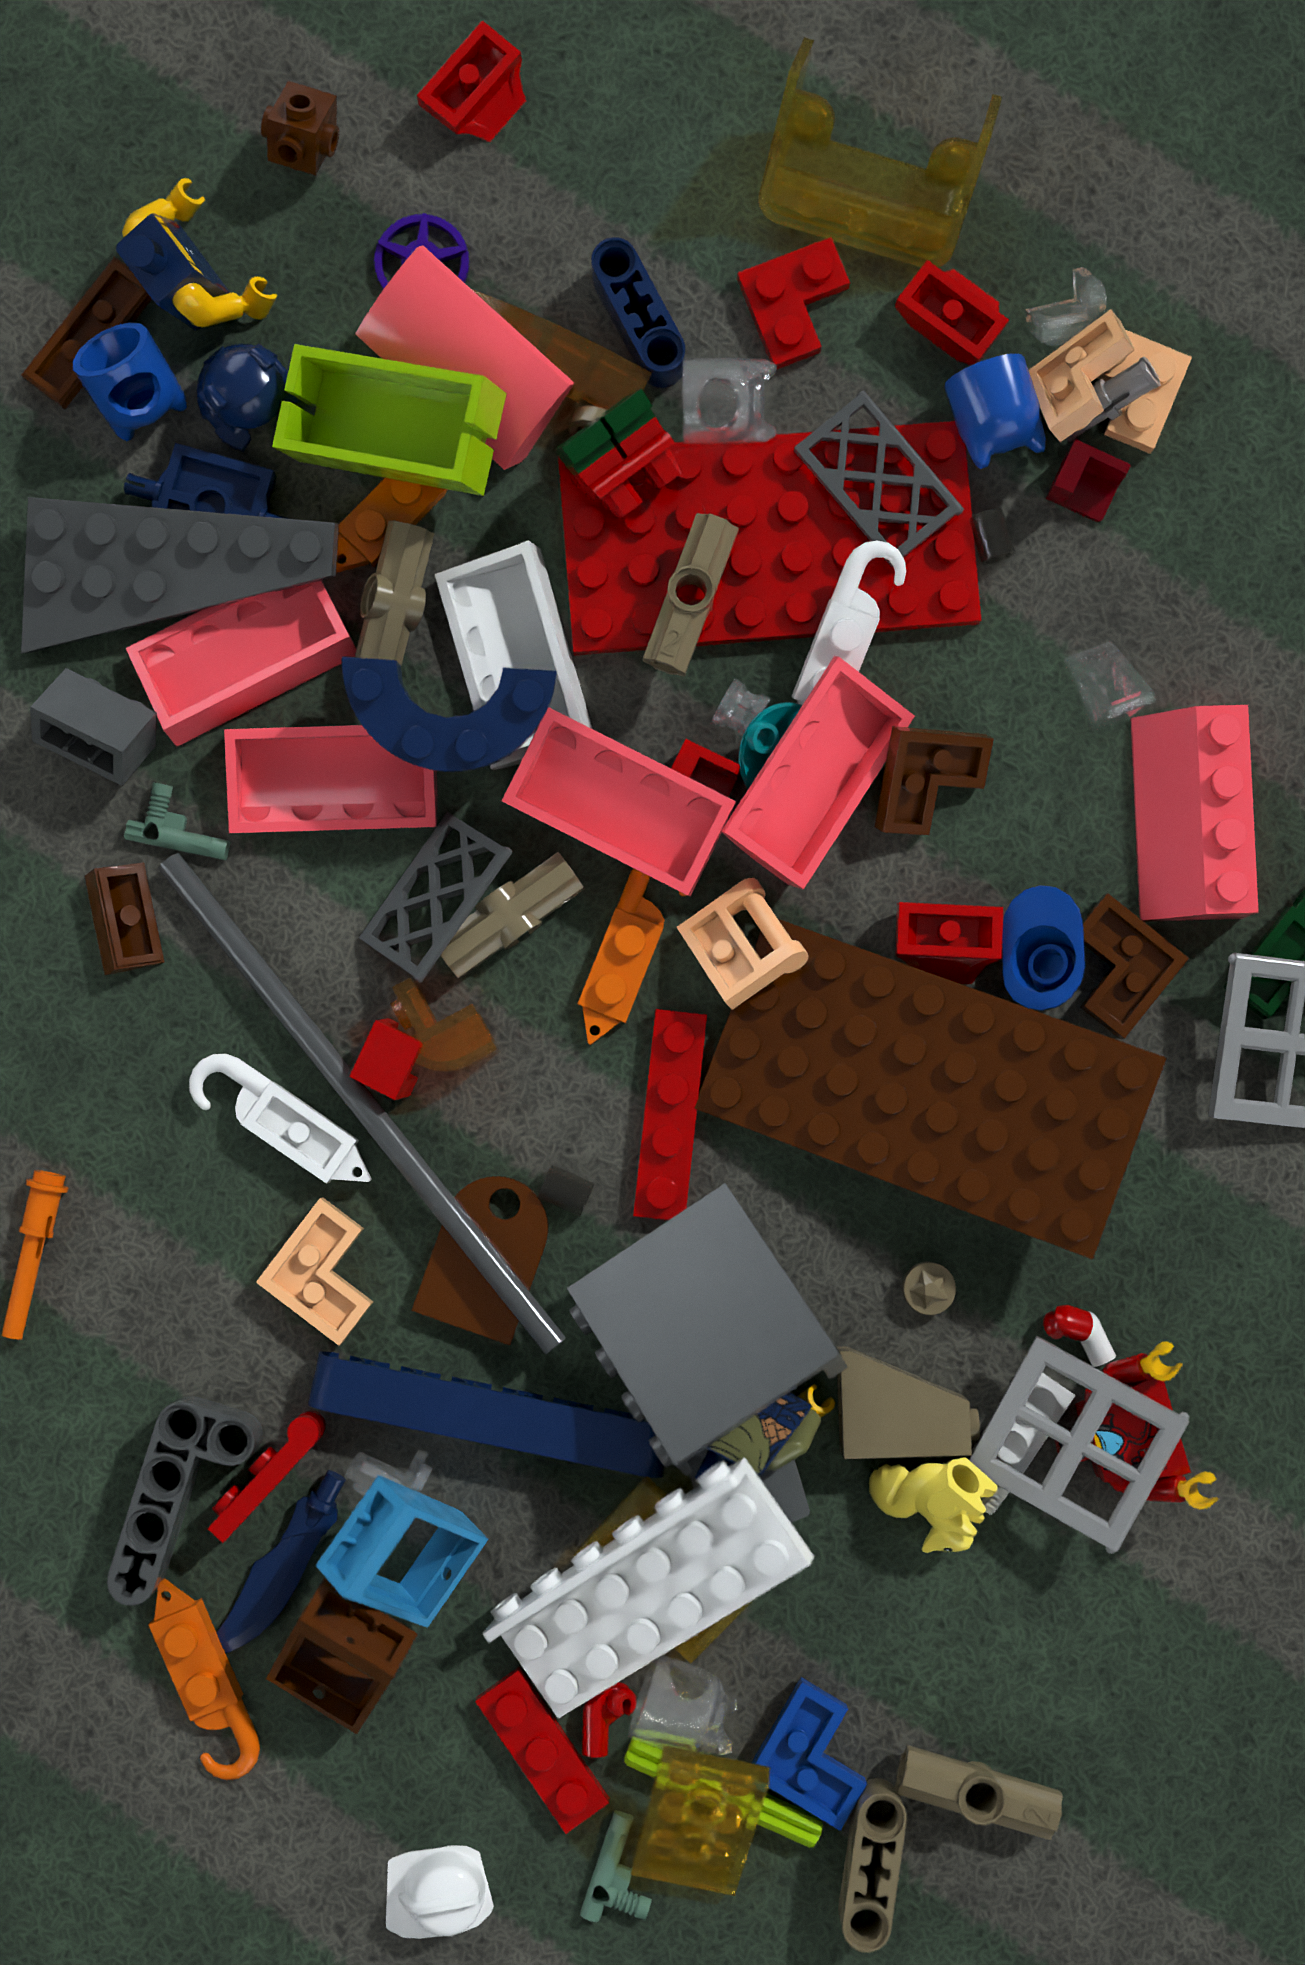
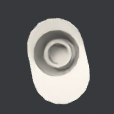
M450 1845L406 1852L388 1861L386 1928L389 1931L403 1938L421 1939L437 1936H454L479 1926L491 1914L494 1905L478 1851L468 1846Z

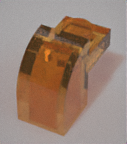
M410 977L392 987L398 998L390 1003L396 1017L404 1030L413 1026L416 1034L412 1037L420 1040L423 1044L415 1063L440 1072H456L468 1069L500 1052L474 1004H470L438 1022L414 979Z

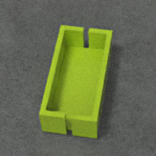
M294 344L284 390L309 406L315 407L316 410L313 416L292 402L282 401L272 444L273 448L303 463L484 496L494 452L491 447L486 445L487 438L497 439L506 392L482 375Z

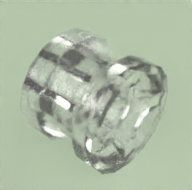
M735 678L719 704L711 723L719 728L730 727L736 731L738 738L742 740L751 721L760 712L768 708L772 698L763 693L754 695L747 691L745 683Z

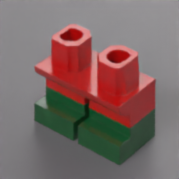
M642 388L630 392L598 416L595 421L590 422L554 449L555 453L591 500L600 499L617 518L624 517L643 502L628 481V478L642 469L656 490L661 489L681 474L676 459L669 447L675 444V441L662 428L650 409L653 406Z

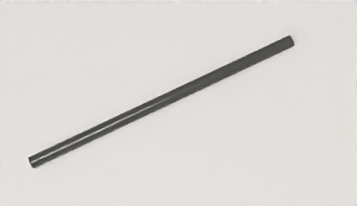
M176 853L163 861L159 866L161 873L545 1355L566 1339L564 1334L366 1086L349 1077L352 1071L350 1066L183 857Z

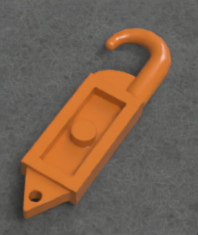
M384 478L339 524L336 573L371 564L374 567L379 561L388 521L395 520L416 525L445 496L448 489ZM340 558H346V562L344 564L338 563V560Z
M634 868L630 872L578 1001V1005L583 1007L589 1045L595 1043L620 1022L626 1024L664 929V917L661 911L652 902L643 898L651 877ZM678 891L680 896H687L686 894ZM598 1026L600 1033L592 1035L590 1033L591 1027Z
M163 1578L158 1585L155 1617L148 1626L190 1722L193 1721L198 1727L206 1730H219L230 1727L239 1746L240 1756L233 1764H220L214 1761L209 1753L201 1754V1763L206 1771L216 1778L223 1780L239 1779L252 1770L257 1763L260 1751L258 1734L241 1698L243 1692L202 1598L193 1600L167 1579ZM165 1591L170 1593V1598L165 1596Z

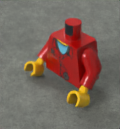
M1168 1341L1161 1342L1156 1345L1149 1356L1140 1353L1110 1362L1101 1370L1173 1411L1164 1381L1175 1377L1183 1364L1177 1363L1175 1366H1166L1159 1359V1355L1167 1354L1174 1347L1172 1343ZM1085 1388V1400L1075 1404L1078 1417L1092 1393L1087 1388ZM1112 1403L1091 1443L1131 1466L1138 1468L1159 1428ZM1180 1438L1146 1500L1178 1503L1186 1500L1195 1509H1207L1217 1502L1219 1498L1203 1497L1198 1492L1197 1483L1210 1484L1216 1480V1477L1211 1472L1205 1471L1200 1472L1189 1481L1186 1480L1183 1475L1191 1473ZM1054 1440L1057 1453H1059L1063 1444ZM1083 1456L1080 1462L1087 1461L1090 1459ZM1091 1460L1095 1475L1102 1481L1108 1482L1115 1491L1124 1493L1130 1481Z

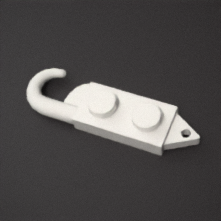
M878 540L865 542L855 548L846 560L793 691L792 697L797 700L798 704H804L834 656H839L859 672L880 620V610L876 601L868 593L858 588L864 570L869 561L878 557L889 560L893 565L895 571L894 584L896 586L903 585L906 576L905 560L900 551L890 543Z
M212 1054L202 1059L193 1068L189 1079V1091L194 1102L202 1110H208L211 1107L202 1090L205 1078L214 1072L224 1073L243 1086L235 1106L236 1118L242 1126L326 1184L330 1183L332 1179L371 1181V1176L356 1146L359 1141L357 1138L241 1059L229 1054ZM356 1167H359L362 1170V1175L360 1177H356L354 1175V1169Z

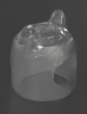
M682 359L683 445L766 442L776 437V427L765 421V381L776 374L777 365L767 359Z
M665 1654L650 1662L636 1699V1708L632 1713L628 1733L629 1738L679 1756H696L704 1752L718 1755L729 1754L732 1751V1741L724 1732L726 1715L736 1711L737 1699L725 1691L721 1679L706 1669Z

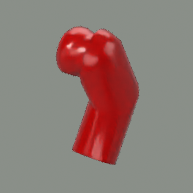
M616 1683L585 1703L583 1707L582 1754L584 1756L595 1758L607 1756L609 1725L623 1716L624 1713L630 1716L634 1712L637 1704L636 1695L626 1684Z

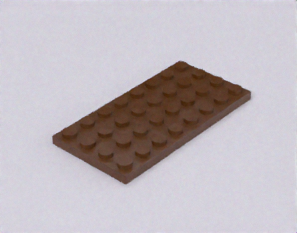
M778 919L791 939L797 940L802 944L808 953V960L797 971L782 974L733 1010L731 1009L694 1109L1093 1260L1164 1067L1166 1057ZM760 932L754 949L759 957L763 959L774 950L763 933Z

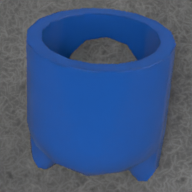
M129 322L119 324L100 332L81 347L73 360V371L114 433L126 442L134 437L135 429L153 424L170 409L177 412L186 409V396L148 329L140 323Z
M1005 354L980 361L959 371L945 382L944 389L959 435L965 443L973 463L979 469L989 466L992 455L1006 453L1021 446H1026L1035 453L1044 452L1046 438L1041 420L1040 404L1023 355Z

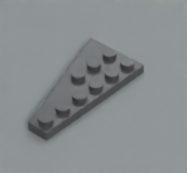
M28 497L21 654L37 652L65 643H74L90 639L93 636L130 629L197 612L198 610L220 604H229L241 601L244 598L336 577L339 524Z

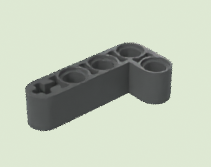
M196 1396L179 1398L161 1411L151 1436L108 1573L107 1586L109 1593L115 1601L123 1605L134 1606L143 1603L158 1589L159 1583L166 1576L202 1459L222 1465L234 1466L241 1464L255 1453L262 1443L263 1429L261 1423L254 1415ZM177 1410H187L193 1414L197 1422L194 1435H185L177 1429L174 1421ZM228 1425H236L244 1430L248 1439L245 1450H234L228 1446L224 1438L225 1429ZM161 1461H170L178 1467L181 1475L178 1485H168L160 1478L159 1465ZM145 1513H154L162 1519L164 1524L163 1536H153L144 1529L143 1516ZM143 1553L150 1554L143 1560L139 1572V1577L146 1581L138 1587L133 1584L134 1575L128 1571L139 1563Z

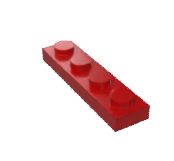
M660 1009L655 1011L633 1216L670 1220L687 1208L697 1109L694 1108L699 1096L707 1022L706 1014Z

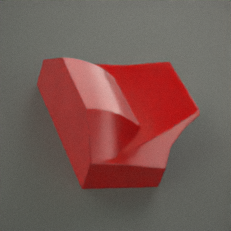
M482 20L416 95L418 105L455 134L468 133L491 142L526 102L520 79L521 52Z
M928 259L897 298L895 308L909 326L955 360L969 365L981 361L1009 322V319L999 312V302L955 269L943 271Z
M899 902L897 904L895 955L904 960L907 965L959 984H973L976 977L987 965L1002 959L1003 907Z

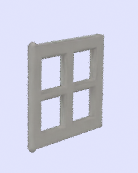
M1233 953L1228 957L1230 967L1208 1116L1217 1119L1305 1128V1106L1289 1104L1296 1055H1305V1034L1300 1033L1305 1000V961ZM1252 976L1291 981L1284 1031L1245 1027ZM1241 1048L1281 1053L1274 1102L1234 1098Z
M1036 1336L973 1450L969 1461L996 1485L1106 1546V1551L1113 1554L1118 1552L1189 1424V1415L1186 1412L1178 1414ZM1046 1366L1092 1391L1071 1431L1024 1406ZM1112 1403L1159 1428L1138 1468L1131 1466L1091 1443ZM1017 1419L1063 1444L1042 1484L996 1459ZM1083 1456L1130 1481L1108 1522L1062 1496Z

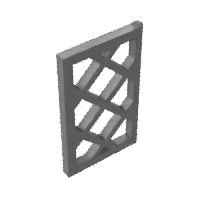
M865 391L859 392L856 398L794 447L793 451L869 541L887 542L878 532L879 521L909 524L907 541L897 548L903 558L964 510L961 504ZM861 408H864L879 426V435L849 433L850 417ZM841 425V432H834ZM821 441L840 442L837 469L824 468L810 450ZM847 443L877 446L875 473L845 470ZM885 447L899 449L914 467L913 477L883 474ZM844 480L874 483L872 510H862L856 506L843 490ZM882 484L912 487L910 514L880 511ZM920 488L932 489L947 508L936 517L918 515ZM917 525L924 526L918 532H916ZM885 559L889 563V565L893 567L890 561Z
M447 812L359 939L413 975L414 980L421 983L508 860L512 850L506 846L499 845ZM453 829L460 833L461 848L439 855V848ZM487 851L493 853L495 856L482 875L474 878L473 856ZM462 860L463 882L441 888L440 867ZM428 871L430 892L408 899V892L423 872ZM464 894V900L452 918L443 923L442 900ZM430 905L432 927L410 933L409 911ZM397 915L398 937L384 942L380 941L377 938L389 919ZM432 939L433 945L417 966L412 963L410 945Z

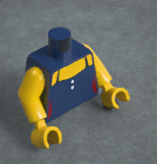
M184 178L179 180L166 200L159 198L135 210L128 216L122 231L123 239L116 245L115 249L159 307L195 331L201 327H208L241 318L243 312L254 319L261 320L267 316L277 298L276 294H263L268 283L267 280L262 277H252L242 296H238L234 292L230 293L180 224L174 221L175 218L183 222L189 221L205 201L204 196L195 200L185 194L192 184L190 179Z

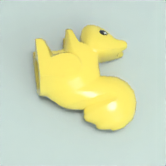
M966 1457L954 1459L945 1464H921L910 1472L900 1464L893 1466L884 1464L878 1470H874L869 1479V1493L878 1508L885 1514L895 1518H908L919 1512L932 1525L922 1545V1551L925 1553L932 1551L961 1552L969 1549L973 1543V1537L977 1533L976 1528L970 1521L981 1524L984 1520L983 1514L986 1511L980 1497H991L997 1491V1485Z

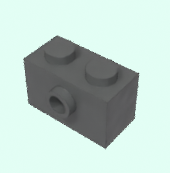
M67 668L30 707L32 742L121 786L124 785L156 747L157 712L147 708L139 701L130 700L102 686L92 678H85Z

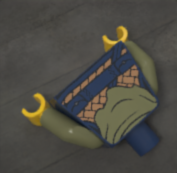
M815 1384L798 1396L790 1392L708 1446L706 1448L708 1452L694 1478L698 1479L705 1471L721 1461H724L727 1467L743 1457L748 1461L757 1476L763 1474L765 1470H778L807 1452L821 1424V1418L834 1408V1399L830 1397L820 1407L817 1406L813 1400V1392L817 1388Z

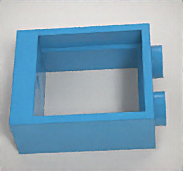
M378 1475L318 1561L316 1567L342 1597L428 1628L480 1553L488 1538L460 1510ZM415 1517L438 1526L400 1583L376 1575ZM451 1570V1576L446 1580V1575Z

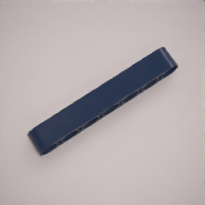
M321 1351L318 1354L308 1405L313 1408L644 1477L662 1478L664 1476L665 1466L659 1460L648 1441L656 1435L648 1422L642 1420L638 1423L631 1413L605 1408L604 1413L593 1411L594 1405L554 1397L553 1402L542 1400L543 1395L506 1387H503L502 1392L491 1390L492 1384L453 1376L451 1381L441 1380V1374L404 1366H401L400 1371L389 1369V1363L350 1356V1360L338 1359L339 1353Z

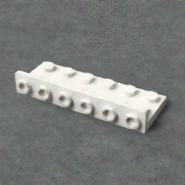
M745 1457L727 1467L724 1461L715 1464L697 1479L699 1486L692 1491L684 1494L682 1489L679 1488L671 1492L655 1505L654 1508L657 1513L645 1521L639 1515L632 1517L613 1532L612 1535L615 1540L604 1547H601L597 1541L588 1545L572 1558L571 1562L574 1566L563 1573H560L557 1567L549 1570L530 1586L533 1592L520 1599L517 1593H514L491 1610L490 1613L494 1620L482 1635L488 1643L501 1635L558 1719L811 1564L814 1558L813 1554Z

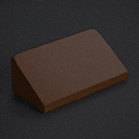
M144 862L95 868L87 873L85 881L104 975L164 963Z

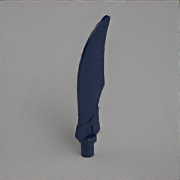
M327 1470L317 1491H312L309 1496H303L297 1501L291 1522L279 1544L254 1562L233 1609L217 1631L225 1653L246 1645L260 1635L286 1606L320 1539L338 1520L335 1500L346 1481L340 1474Z

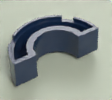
M342 657L343 679L349 702L358 720L369 735L388 752L403 761L441 772H466L485 768L500 762L519 749L532 737L544 718L552 701L557 671L503 667L499 686L485 705L468 715L446 718L428 713L413 702L403 685L401 665L396 660Z

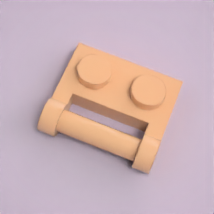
M755 878L742 880L677 926L678 931L722 999L732 1010L782 974L792 973L800 969L809 957L802 944L797 940L791 939L764 899L765 890ZM741 910L748 911L774 950L763 959L759 957L733 918Z

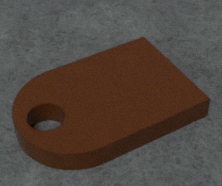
M490 1176L473 1181L461 1189L454 1198L530 1292L549 1232L548 1217L542 1201L530 1187L513 1178ZM502 1188L511 1189L518 1195L520 1200L518 1213L509 1219L497 1217L490 1207L492 1195ZM442 1225L412 1311L511 1345L519 1323L518 1319Z

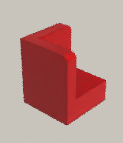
M685 739L671 769L726 797H729L740 774V764L688 739Z
M387 1018L375 1020L349 1077L393 1100L409 1097L414 1089L418 1077L410 1074L423 1044L420 1040L398 1030L399 1023Z

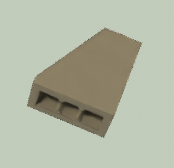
M836 1346L848 1367L837 1374L839 1449L844 1459L972 1455L971 1441H978L980 1437L979 1414L977 1408H970V1401L963 1395L850 1347Z

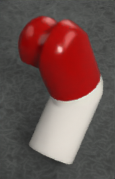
M1067 1304L1057 1306L1055 1311L1048 1312L1044 1316L1043 1326L1047 1335L1056 1340L1065 1336L1069 1339L1080 1341L1093 1367L1103 1365L1116 1358L1106 1333L1094 1313Z

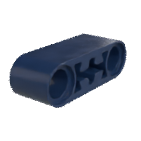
M607 238L601 241L592 253L593 285L643 379L648 384L657 388L670 387L680 380L684 372V340L634 247L622 238ZM612 263L621 264L628 269L623 275L618 277L608 276L602 271L607 265ZM632 293L633 302L637 310L641 314L647 312V328L649 331L645 334L644 325L640 317L636 313L630 314L628 296ZM663 350L671 353L675 360L669 365L659 366L652 363L649 357L654 352Z

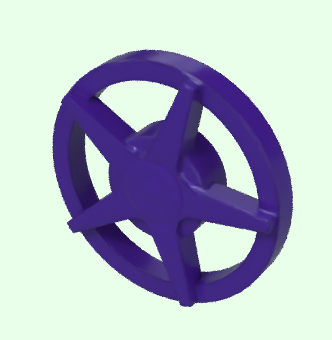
M426 213L404 217L389 226L378 241L374 256V266L378 281L383 289L389 283L383 271L385 251L400 258L403 265L419 246H424L442 263L461 256V267L457 277L464 283L466 282L470 264L466 243L459 231L440 217ZM420 225L417 240L412 241L407 246L390 242L402 230ZM428 226H433L446 232L456 242L457 246L438 249L434 243L429 241Z

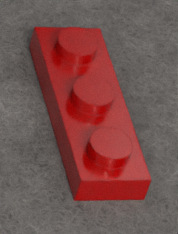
M520 1666L476 1697V1704L565 1834L609 1804V1796Z

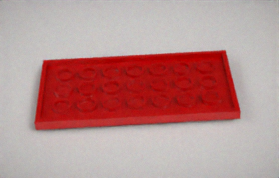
M955 421L895 425V428L961 504L964 510L904 557L906 576L903 585L896 586L894 584V568L884 558L877 557L868 562L858 588L868 593L879 607L880 620L875 632L980 624L982 620L966 445L959 435ZM879 427L849 429V433L878 436ZM812 432L675 442L669 449L676 459L681 474L661 489L656 490L643 470L637 471L628 478V481L643 502L622 518H617L600 499L591 500L558 457L574 656L646 650L668 591L669 579L676 570L696 513L713 514L727 519L729 523L739 528L713 599L712 610L706 618L696 646L815 637L846 560L855 548L870 541L793 451L794 447ZM821 441L810 450L824 468L837 469L840 442ZM847 443L845 470L875 473L877 446ZM885 447L883 474L913 477L914 467L899 449ZM844 480L843 490L856 506L862 510H872L874 483ZM882 484L880 511L910 514L912 487ZM920 488L918 515L936 517L947 508L932 489ZM879 521L878 532L888 543L898 548L907 541L909 524ZM917 525L916 532H918L924 526ZM695 585L683 586L676 593L679 600L687 605L698 604L705 597L704 592Z

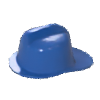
M1039 885L1024 890L1011 901L1004 914L1002 934L1003 977L1005 988L1015 1002L1032 1010L1045 1011L1057 1008L1072 998L1083 979L1086 965L1084 929L1080 909L1070 895L1057 887Z

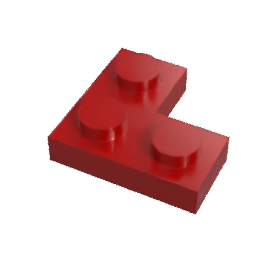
M832 237L737 273L738 284L773 370L821 353L822 346L806 305L845 291L850 286L849 278Z

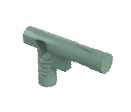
M153 782L151 788L152 796H150L151 801L148 803L150 806L147 807L149 811L146 812L148 816L145 817V822L128 820L126 823L125 840L227 860L230 840L185 831L187 817L167 811L169 808L168 804L170 803L169 799L172 795V786ZM153 824L157 826L159 837L154 840L148 839L145 836V832Z
M615 1810L580 1911V1915L584 1919L599 1922L604 1906L609 1908L613 1907L615 1910L618 1909L620 1912L623 1910L625 1914L628 1912L629 1915L633 1914L636 1918L646 1920L652 1899L643 1895L638 1896L637 1893L633 1895L632 1891L628 1893L627 1888L632 1877V1869L619 1864L634 1817L619 1810ZM596 1886H601L609 1895L607 1897L595 1898L593 1892Z

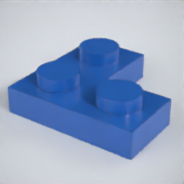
M800 1677L747 1769L748 1776L841 1831L867 1785L865 1777L823 1753L848 1708L846 1703Z

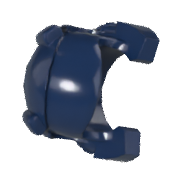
M235 344L225 348L222 346L203 362L204 366L201 369L197 382V401L202 418L208 420L215 428L214 432L221 441L240 452H244L252 440L248 430L245 429H254L267 424L278 414L282 401L292 402L295 405L302 402L284 390L289 368L286 370L278 360L277 355L265 349L261 344Z

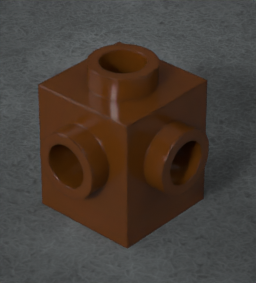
M288 81L275 105H268L263 114L261 135L267 138V161L316 175L325 157H332L338 145L339 127L336 126L337 95Z

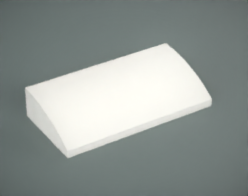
M528 540L435 574L474 711L485 705L497 690L503 667L557 671L555 689L549 708L593 729L539 547ZM535 733L514 753L500 762L490 765V768L496 770L520 764Z

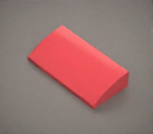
M424 246L417 247L395 273L355 333L382 359L482 375L506 392L497 439L487 438L486 445L494 450L492 459L504 470L521 463L527 457L574 385V382Z
M322 580L202 609L126 648L154 711L157 712V718L163 731L177 747L342 664V657H355L357 650Z
M834 656L721 832L787 885L804 889L885 764L892 726L908 727L915 716L839 656Z
M549 707L502 799V802L688 896H691L721 836V830L727 823L736 804V801Z
M362 725L224 729L229 833L437 827V771L413 765L391 754L379 745Z

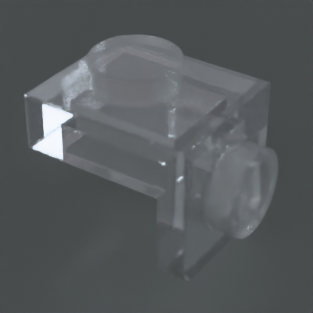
M1084 267L1073 269L1074 299L1025 309L1028 331L1041 343L1049 346L1063 345L1100 317V312L1105 311L1106 293L1101 280H1097Z
M421 1446L406 1473L360 1450L354 1457L345 1477L355 1481L353 1489L363 1496L378 1475L421 1493L433 1470L432 1467L425 1464L430 1450Z

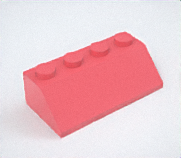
M1248 705L1194 706L1131 718L1140 919L1142 921L1242 919L1259 913Z

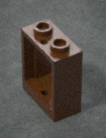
M324 1578L296 1623L266 1679L357 1734L394 1678L418 1633L380 1610L342 1597L327 1578ZM313 1691H322L324 1694V1698H316L313 1694Z

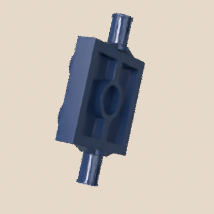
M175 443L169 465L158 481L129 473L126 477L129 483L125 482L124 493L126 495L150 500L154 508L290 519L270 513L269 501L277 478L274 470Z

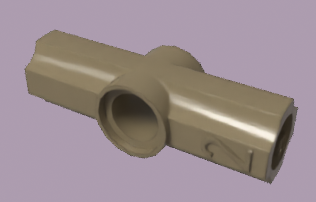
M696 513L676 570L669 579L668 591L643 657V662L657 670L671 675L684 677L686 675L706 618L712 610L714 596L739 528L729 523L727 519L710 513ZM695 585L704 592L705 597L698 604L687 605L679 600L676 593L683 586Z
M395 520L388 521L376 573L371 574L367 580L361 597L360 614L364 618L355 654L356 658L396 660L402 666L409 634L417 628L425 607L426 593L425 589L421 586L435 533L413 524Z
M557 852L517 882L513 883V881H510L481 900L475 906L476 911L466 918L440 956L455 976L461 979L502 948L507 950L519 943L517 938L527 931L530 934L542 925V919L556 909L561 908L563 904L579 895L578 893L585 888L568 863Z
M906 1745L904 1752L901 1754L894 1788L897 1795L961 1813L967 1820L977 1825L994 1823L1051 1840L1053 1834L1057 1832L1062 1815L1063 1795L1060 1790L994 1771L990 1766L982 1762L971 1761L967 1763L910 1745ZM987 1783L991 1786L988 1796L983 1800L974 1802L966 1799L968 1789L974 1784Z

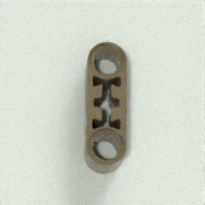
M881 1778L866 1781L867 1785L852 1810L838 1904V1913L844 1937L852 1948L860 1952L879 1950L890 1937L907 1823L906 1810L900 1795L896 1794L895 1786ZM886 1800L893 1804L889 1815L882 1819H873L866 1814L868 1807L875 1801ZM870 1840L877 1842V1852L881 1863H875L871 1880L874 1888L867 1886L868 1881L864 1866L869 1865L871 1862L873 1847ZM862 1909H870L877 1913L875 1920L866 1926L855 1925L851 1922V1919L856 1912Z

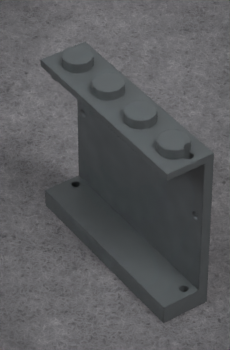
M726 1183L567 1288L576 1303L569 1310L575 1322L585 1335L593 1331L602 1346L595 1351L601 1365L612 1379L620 1375L629 1391L621 1395L629 1411L638 1423L646 1418L656 1435L648 1441L657 1457L664 1464L665 1468L674 1464L686 1476L693 1472L687 1460L815 1374L824 1370L829 1379L848 1368L842 1356Z

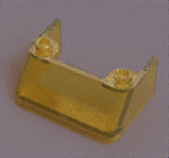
M804 37L789 70L759 192L758 200L761 211L770 221L826 239L832 237L833 241L918 267H922L928 259L937 267L943 266L951 259L992 136L1002 97L992 94L977 143L958 137L942 140L933 149L927 169L832 141L831 136L835 124V114L832 106L823 97L802 90L814 40Z

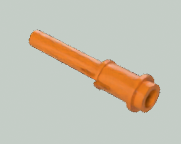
M34 1170L32 1179L26 1180V1185L30 1186L22 1224L19 1227V1232L25 1235L1 1333L3 1337L18 1340L23 1338L46 1238H53V1229L62 1193H68V1187L64 1186L65 1175Z

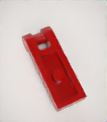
M311 1410L300 1414L288 1426L287 1436L289 1441L279 1452L270 1446L248 1469L255 1478L243 1491H240L234 1485L212 1508L219 1517L207 1529L222 1543L236 1531L323 1436L326 1430V1422L323 1416L317 1411Z

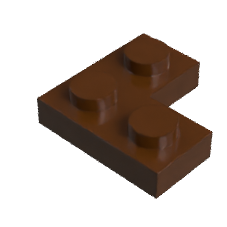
M892 726L874 827L885 833L929 835L938 785L984 789L994 738L978 733Z
M1106 893L1083 920L1084 945L1110 965L1111 969L1080 1008L1116 1037L1125 1039L1189 958L1109 893Z

